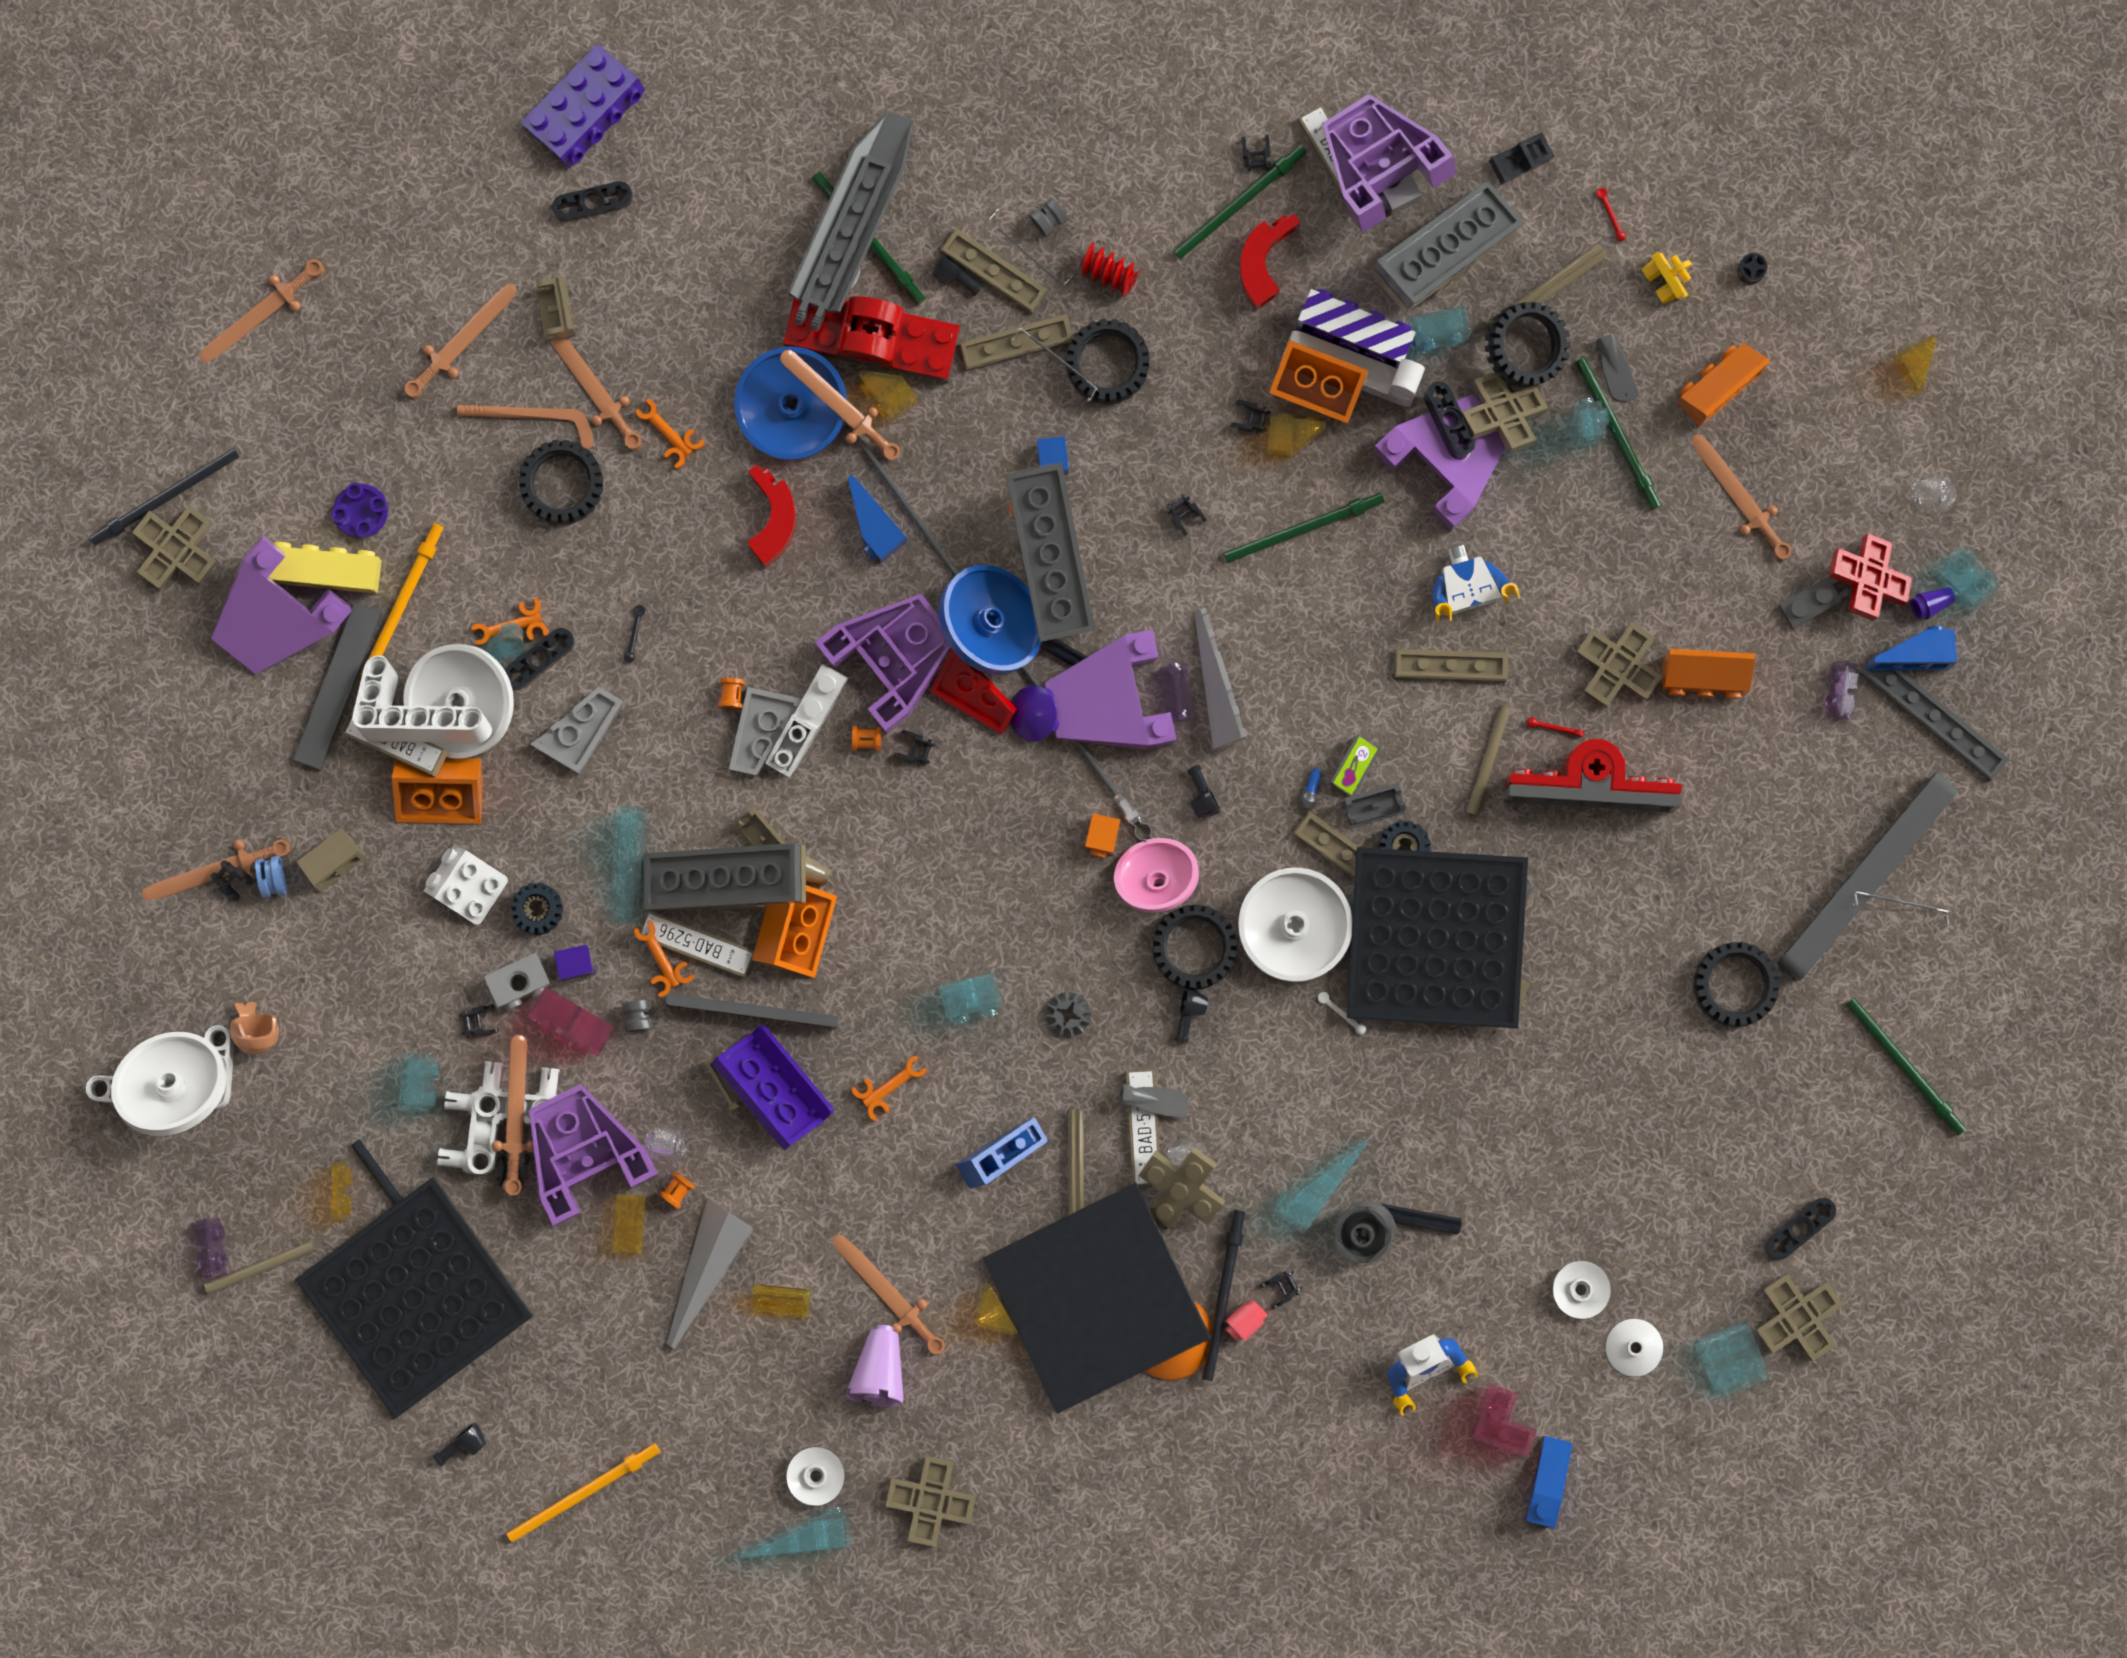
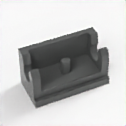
M1399 783L1350 796L1343 800L1350 828L1403 814L1406 808L1405 802L1401 797Z

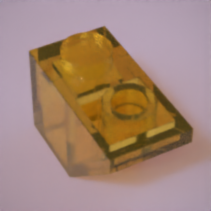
M861 370L858 373L860 380L857 383L858 387L866 397L869 395L873 397L877 403L874 407L878 410V414L883 420L887 417L892 423L919 404L917 396L902 376Z
M1277 413L1276 417L1270 416L1266 455L1297 456L1325 433L1327 422L1321 421V418L1317 416H1304V419H1294L1293 415L1287 413Z

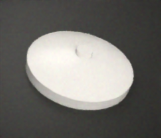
M452 644L441 646L428 652L412 668L404 689V706L475 707L481 710L490 723L492 733L482 743L430 742L447 750L448 754L446 757L467 758L488 751L504 736L511 722L514 699L509 678L503 667L493 656L475 646Z
M1285 868L1266 875L1248 892L1239 913V937L1248 958L1265 974L1288 982L1308 981L1330 971L1345 954L1352 936L1351 909L1340 888L1323 874L1305 868Z
M169 1032L151 1037L132 1049L119 1064L111 1085L114 1107L121 1119L137 1132L151 1136H167L186 1131L202 1122L220 1102L226 1086L227 1074L225 1064L217 1049L208 1040L199 1035L188 1032Z

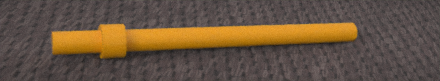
M433 523L425 542H421L417 550L419 554L368 660L373 656L383 655L429 558L432 559L437 550L435 545L444 529L443 526Z
M654 1443L637 1454L633 1452L625 1457L624 1462L510 1530L506 1533L509 1540L513 1543L628 1472L634 1473L642 1468L643 1463L661 1453L657 1444Z

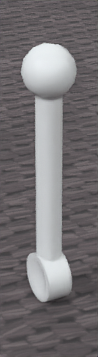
M1326 992L1318 995V1001L1322 1004L1326 1003L1355 1028L1357 1034L1362 1035L1366 1032V1026L1358 1024L1352 1018H1347V1014L1329 999V995Z

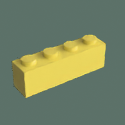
M274 542L285 554V558L269 576L275 583L378 594L382 561L378 556H375V552L358 550V554H349L346 549L331 547L329 552L319 551V547L314 545H302V549L291 548L289 543Z

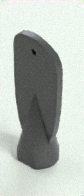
M1613 333L1596 339V344L1601 350L1603 372L1610 394L1619 401L1634 400L1638 396V390L1628 362L1617 346L1616 334Z
M1122 1084L1120 1088L1119 1105H1133L1150 1113L1176 1118H1185L1188 1114V1101L1185 1094L1181 1091L1159 1087L1134 1088L1127 1084Z

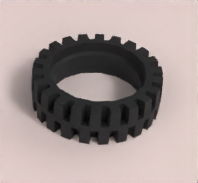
M1538 302L1518 303L1503 309L1500 314L1493 318L1494 322L1489 324L1487 329L1490 332L1485 335V341H1488V345L1485 346V352H1489L1490 357H1487L1488 363H1493L1494 367L1492 370L1495 373H1500L1502 380H1508L1512 385L1535 386L1556 377L1559 374L1558 371L1564 368L1566 364L1563 362L1568 360L1570 354L1567 353V349L1571 348V342H1567V337H1570L1569 330L1565 331L1563 328L1566 326L1564 320H1559L1558 317L1560 315L1556 311H1550L1551 307L1541 305ZM1520 317H1531L1539 320L1546 327L1551 338L1549 359L1542 368L1536 371L1525 372L1516 368L1509 361L1504 350L1506 330L1514 320Z
M1100 319L1098 322H1090L1088 326L1082 327L1075 334L1068 348L1066 363L1086 378L1083 374L1080 360L1081 354L1089 342L1094 338L1104 335L1117 336L1126 341L1133 349L1136 359L1135 370L1130 379L1122 385L1113 388H1104L1093 384L1097 387L1091 399L1093 402L1098 404L1102 402L1108 405L1115 402L1117 404L1121 403L1122 400L1131 398L1144 384L1149 371V351L1142 335L1140 336L1138 331L1134 327L1131 328L1128 323L1124 321L1122 323L1118 322L1117 319ZM1067 367V372L1074 388L1086 399L1088 397L1091 398L1095 388Z
M557 439L552 440L550 443H542L541 447L534 448L531 451V455L525 458L524 465L520 469L519 489L525 504L538 518L551 524L565 525L566 523H576L580 519L583 520L587 517L586 515L594 511L595 506L600 502L604 481L599 463L589 450L576 442L573 443L570 440L564 439L559 441ZM557 456L572 457L581 462L587 470L589 478L588 490L583 499L573 507L566 509L551 508L542 503L536 495L534 488L535 474L540 465L549 458Z
M1197 904L1182 906L1169 913L1156 929L1153 939L1154 960L1163 976L1177 986L1190 989L1210 987L1228 974L1236 959L1237 940L1230 922L1220 912L1211 907ZM1198 919L1208 922L1216 928L1222 938L1223 951L1221 959L1213 969L1204 974L1191 975L1184 973L1176 968L1168 957V937L1177 925L1186 920Z
M1730 942L1714 948L1699 963L1694 975V993L1696 994L1698 1004H1700L1703 1012L1709 1018L1725 1026L1741 1027L1761 1020L1772 1010L1779 996V972L1775 968L1774 961L1768 957L1765 951L1760 950L1759 947L1745 942ZM1728 957H1742L1750 960L1759 968L1764 978V991L1760 1001L1753 1008L1745 1012H1732L1723 1009L1714 1001L1710 993L1709 979L1712 970L1720 961Z

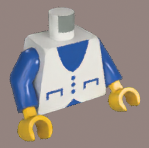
M1464 545L1448 550L1452 565L1444 567L1441 574L1436 577L1431 595L1435 608V621L1437 623H1440L1441 615L1448 616L1449 621H1452V615L1500 600L1501 594L1505 604L1510 603L1509 595H1516L1518 599L1520 598L1518 587L1510 583L1507 577L1491 562L1483 561L1482 557L1468 560Z
M1431 1335L1397 1353L1394 1364L1388 1370V1379L1393 1395L1396 1396L1393 1404L1402 1416H1404L1403 1409L1407 1405H1409L1412 1411L1416 1407L1406 1394L1407 1391L1455 1366H1457V1371L1462 1382L1465 1384L1468 1383L1465 1378L1467 1374L1473 1373L1476 1378L1478 1377L1473 1363L1467 1360V1357L1454 1339H1439L1435 1335Z

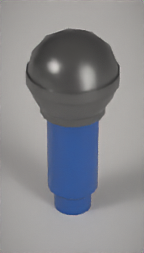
M1313 768L1312 773H1310L1305 791L1298 797V806L1304 811H1310L1317 805L1316 791L1321 778V770Z

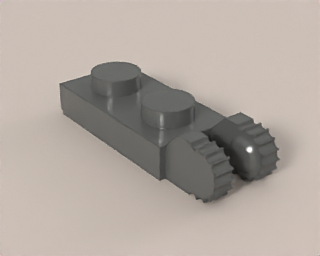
M1827 577L1778 606L1793 630L1841 603L1842 599L1852 594L1853 586L1846 587L1845 590L1838 594L1833 586L1838 580Z

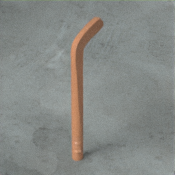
M457 405V416L572 421L576 424L579 431L582 447L587 450L593 447V436L585 415L576 409Z

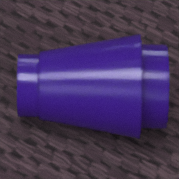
M1949 587L1917 593L1915 598L1911 599V609L1917 619L1921 620L1924 618L1928 620L1950 606V604L1955 603V596Z

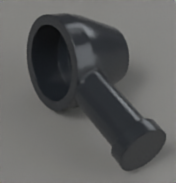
M941 254L936 261L932 275L944 285L956 279L971 291L974 297L983 287L981 283L978 284L944 254Z
M1200 765L1193 766L1187 772L1191 775L1199 792L1190 802L1196 816L1204 818L1221 813V809L1201 772Z
M1185 988L1180 1006L1181 1017L1174 1040L1188 1043L1192 1017L1205 1015L1208 997L1194 989Z
M476 1423L467 1427L453 1442L439 1453L437 1452L433 1455L435 1461L440 1466H443L447 1460L461 1449L471 1455L480 1451L486 1445L480 1427Z

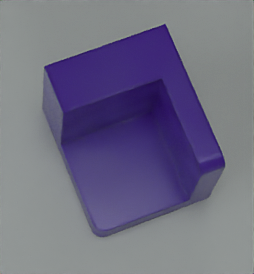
M587 945L554 951L561 981L596 974L595 968L592 967Z

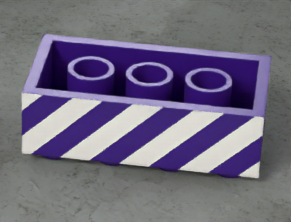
M1311 289L1296 327V331L1314 336L1397 369L1401 359L1406 358L1416 333L1411 330L1412 327L1404 322L1396 321V323L1385 320V315L1374 310H1370L1369 313L1359 309L1357 303L1344 299L1342 302L1334 299L1332 293L1323 289H1318L1317 291Z

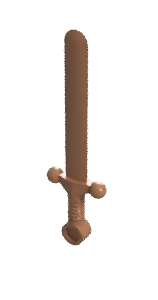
M316 259L308 261L306 269L286 285L279 282L280 280L277 275L270 276V285L275 286L277 289L212 340L201 351L200 359L203 362H209L221 355L286 302L290 304V310L298 311L300 303L296 300L294 301L293 293L313 277L318 278L324 273L323 264Z
M507 284L498 291L438 353L434 352V348L431 345H426L423 348V353L426 356H431L432 363L416 380L406 383L404 389L409 398H419L422 395L423 387L440 370L446 371L450 378L458 376V370L454 367L451 368L450 363L508 305L517 290L513 284Z
M567 338L550 341L555 351L601 411L599 416L595 415L592 417V424L600 426L603 420H611L625 439L626 447L630 451L639 450L642 446L640 435L633 432L619 414L622 406L626 407L629 405L630 399L627 396H622L615 403Z
M792 350L782 352L780 356L781 363L854 429L846 435V441L849 444L856 442V436L864 434L881 450L883 458L894 460L899 456V447L895 443H889L871 427L872 418L878 415V410L875 407H870L867 415L863 416Z
M1694 435L1692 444L1700 458L1750 522L1748 525L1740 527V533L1746 536L1749 535L1751 530L1758 529L1774 549V557L1780 561L1788 559L1791 554L1790 545L1782 542L1767 523L1769 516L1777 514V507L1770 505L1767 507V511L1763 513L1714 447L1702 435Z
M281 839L275 841L273 846L248 854L244 850V842L236 840L233 846L238 851V855L223 860L230 862L234 867L240 866L254 881L255 875L251 872V869L256 859L264 858L266 860L273 856L286 857L291 852V845ZM223 860L159 881L143 889L142 897L147 901L164 898L213 881L211 874L220 871L222 868L220 863ZM226 872L223 875V877L229 876L230 874Z
M515 1035L510 1042L506 1143L496 1140L491 1145L492 1149L496 1152L501 1149L508 1152V1175L502 1186L503 1190L509 1195H517L522 1188L521 1182L518 1180L519 1153L524 1150L528 1152L534 1151L533 1141L523 1143L527 1040L522 1035Z
M842 1235L835 1236L833 1244L840 1255L900 1319L898 1323L892 1324L893 1332L899 1334L903 1326L910 1325L928 1345V1349L932 1354H941L945 1349L944 1341L941 1338L935 1337L918 1318L919 1311L927 1308L926 1300H918L913 1308L856 1246Z

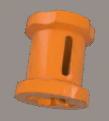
M720 678L722 694L721 701L718 702L717 707L742 710L741 692L742 686H745V681L737 678Z
M853 725L852 751L864 748L875 749L876 752H880L882 727L860 729L858 726ZM860 738H873V740L860 739Z
M675 1171L673 1173V1180L658 1195L679 1209L682 1199L690 1189L693 1190L696 1186Z

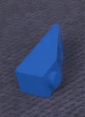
M851 474L848 477L865 544L862 549L872 561L877 558L883 563L907 543V537Z
M1943 626L1928 627L1927 630L1874 657L1866 665L1867 671L1949 670L1957 663L1954 629H1944Z
M1032 1117L979 1148L957 1163L956 1166L970 1189L983 1186L1047 1143L1048 1139L1035 1117Z
M1544 1436L1524 1520L1555 1528L1573 1443Z

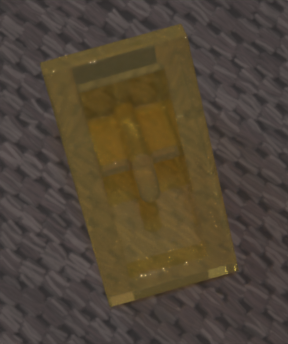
M1931 335L1898 353L1893 359L1913 394L1919 395L1924 388L1937 336Z
M990 1283L986 1284L983 1288L974 1326L1014 1336L1018 1333Z

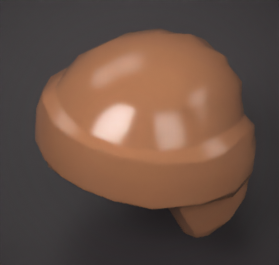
M248 1002L246 1006L242 1003H235L239 1018H235L230 1023L231 1039L244 1053L256 1055L267 1052L278 1040L279 1026L277 1025V1017L269 1014H255L257 1005L255 1002Z

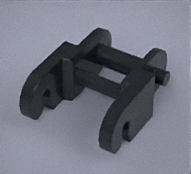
M1265 135L1266 148L1263 151L1250 152V150L1246 149V139L1241 137L1243 159H1247V163H1244V168L1248 167V172H1251V168L1265 167L1267 171L1268 165H1271V161H1267V157L1271 155L1269 135ZM1263 155L1264 161L1251 162L1250 156Z
M1236 400L1235 404L1244 405V407L1249 408L1250 414L1246 425L1231 422L1230 427H1237L1239 430L1250 433L1252 429L1257 430V433L1266 431L1267 428L1263 427L1265 417L1271 414L1269 410H1266L1267 407L1258 408L1257 403ZM1254 412L1260 413L1258 425L1252 424Z
M1181 494L1182 499L1173 506L1167 504L1169 509L1167 513H1172L1174 516L1172 518L1173 523L1178 530H1181L1182 535L1185 537L1188 534L1180 523L1181 519L1191 512L1200 516L1203 523L1207 519L1195 502L1193 504L1189 502V496L1185 497L1184 494ZM1186 504L1189 509L1178 516L1175 511Z
M902 730L901 734L915 738V745L912 754L909 756L895 752L894 757L902 758L912 763L918 760L921 761L920 765L930 764L927 757L930 748L936 746L932 743V740L928 739V741L922 740V735ZM919 743L925 745L921 757L916 756Z
M223 860L220 863L222 868L218 873L213 872L211 878L213 882L220 886L218 890L225 896L233 895L232 900L238 901L240 895L231 887V882L235 878H238L240 881L246 879V885H251L253 878L240 866L234 867L230 862ZM226 872L231 875L228 880L223 877Z
M495 1005L472 1008L470 1013L464 1010L463 1014L459 1015V1018L464 1019L466 1030L462 1032V1035L472 1037V1033L482 1036L499 1032V1028L484 1030L480 1020L481 1011L494 1009ZM470 1016H476L478 1029H471Z
M503 1149L497 1170L501 1172L500 1177H497L496 1180L499 1181V1187H502L503 1182L507 1179L505 1172L508 1170L504 1165L506 1151ZM530 1154L525 1155L523 1168L518 1169V1180L522 1186L524 1182L521 1179L522 1176L527 1174Z
M1286 1270L1283 1272L1285 1275L1281 1278L1279 1275H1276L1259 1285L1261 1289L1274 1281L1282 1292L1283 1300L1271 1306L1272 1310L1291 1300L1290 1295L1294 1293L1296 1295L1300 1294L1299 1290L1303 1287H1297L1291 1275L1294 1271L1288 1273ZM1285 1278L1293 1290L1289 1293L1285 1291L1280 1282Z

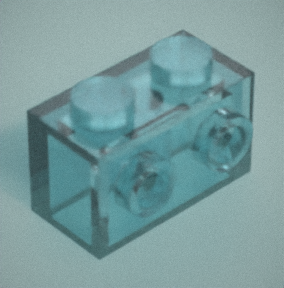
M1465 306L1412 317L1408 322V325L1412 327L1411 330L1416 332L1412 341L1413 352L1422 351V353H1428L1437 350L1439 346L1448 344L1449 347L1459 346L1466 343L1471 334Z
M1593 398L1576 401L1577 405H1573L1567 415L1573 449L1601 444L1607 435L1606 425H1609L1607 408H1602L1601 401L1593 402Z
M1960 546L1932 574L1946 588L1949 587L1953 591L1954 596L1973 613L2000 585L1997 583V576L1990 569L1986 568L1984 570L1977 563L1978 558L1968 548L1964 550Z
M995 973L939 985L946 1020H953V1024L970 1021V1015L979 1013L981 1018L998 1014L997 1009L1002 1008Z
M403 1053L398 1110L431 1114V1107L435 1108L437 1091L433 1090L434 1079H438L440 1063L436 1062L435 1056Z

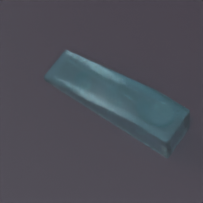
M616 806L610 922L639 924L647 810L645 808Z
M1366 1137L1362 1138L1292 1190L1289 1195L1283 1193L1274 1206L1278 1209L1275 1215L1301 1234H1305L1363 1151L1369 1139Z
M842 1506L827 1507L824 1514L816 1515L737 1551L735 1559L851 1547L849 1511L842 1512Z

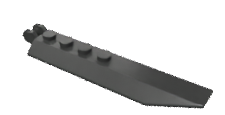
M888 111L853 147L788 291L789 295L801 303L795 318L796 324L802 325L805 322L809 307L817 309L811 324V329L815 331L820 330L826 313H840L905 169L914 120Z

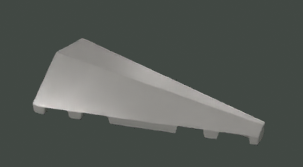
M1203 608L1194 613L1212 751L1216 752L1233 747L1236 742L1246 740L1247 733L1242 726L1240 712L1234 699L1221 653L1216 646L1213 629H1211L1206 608Z
M709 1198L705 1203L667 1344L673 1349L676 1348L754 1230V1228Z

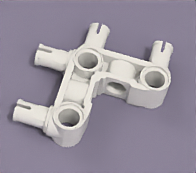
M485 1061L482 1087H479L472 1094L446 1092L445 1099L457 1100V1102L445 1101V1110L469 1111L471 1122L467 1149L465 1151L440 1148L438 1156L450 1157V1159L438 1158V1167L463 1168V1171L466 1173L487 1175L495 1168L499 1151H494L491 1145L498 1139L499 1125L502 1124V1121L505 1122L507 1120L508 1092H502V1089H499L503 1063L494 1062L493 1068V1062ZM541 1067L539 1093H536V1095L525 1094V1123L531 1124L529 1109L557 1096L559 1069L551 1068L550 1073L549 1068ZM487 1097H492L496 1102L495 1109L490 1113H485L482 1109V1102ZM480 1154H485L489 1159L488 1166L483 1170H478L475 1166V1158Z

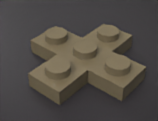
M1492 373L1475 379L1472 387L1482 404L1462 411L1474 439L1497 431L1509 454L1534 446L1537 439L1530 429L1527 420L1544 415L1548 410L1536 385L1511 394L1504 380L1500 378V373Z
M190 505L172 527L149 511L132 532L154 549L137 572L160 590H162L178 568L201 585L218 563L196 546L213 523Z
M1631 622L1615 644L1592 628L1576 654L1598 668V671L1583 692L1606 708L1622 685L1646 701L1663 677L1640 661L1655 637Z
M1195 1147L1192 1148L1180 1167L1155 1151L1138 1175L1161 1192L1150 1207L1153 1217L1171 1229L1185 1209L1203 1223L1209 1225L1225 1203L1223 1198L1203 1185L1217 1163Z
M1784 1274L1762 1290L1778 1312L1776 1316L1755 1329L1771 1354H1774L1796 1339L1810 1361L1813 1362L1837 1346L1820 1322L1844 1306L1828 1282H1824L1803 1297L1789 1275Z
M926 1455L920 1483L896 1478L891 1479L886 1507L914 1512L908 1541L936 1547L942 1519L965 1524L971 1523L976 1496L948 1490L954 1461Z

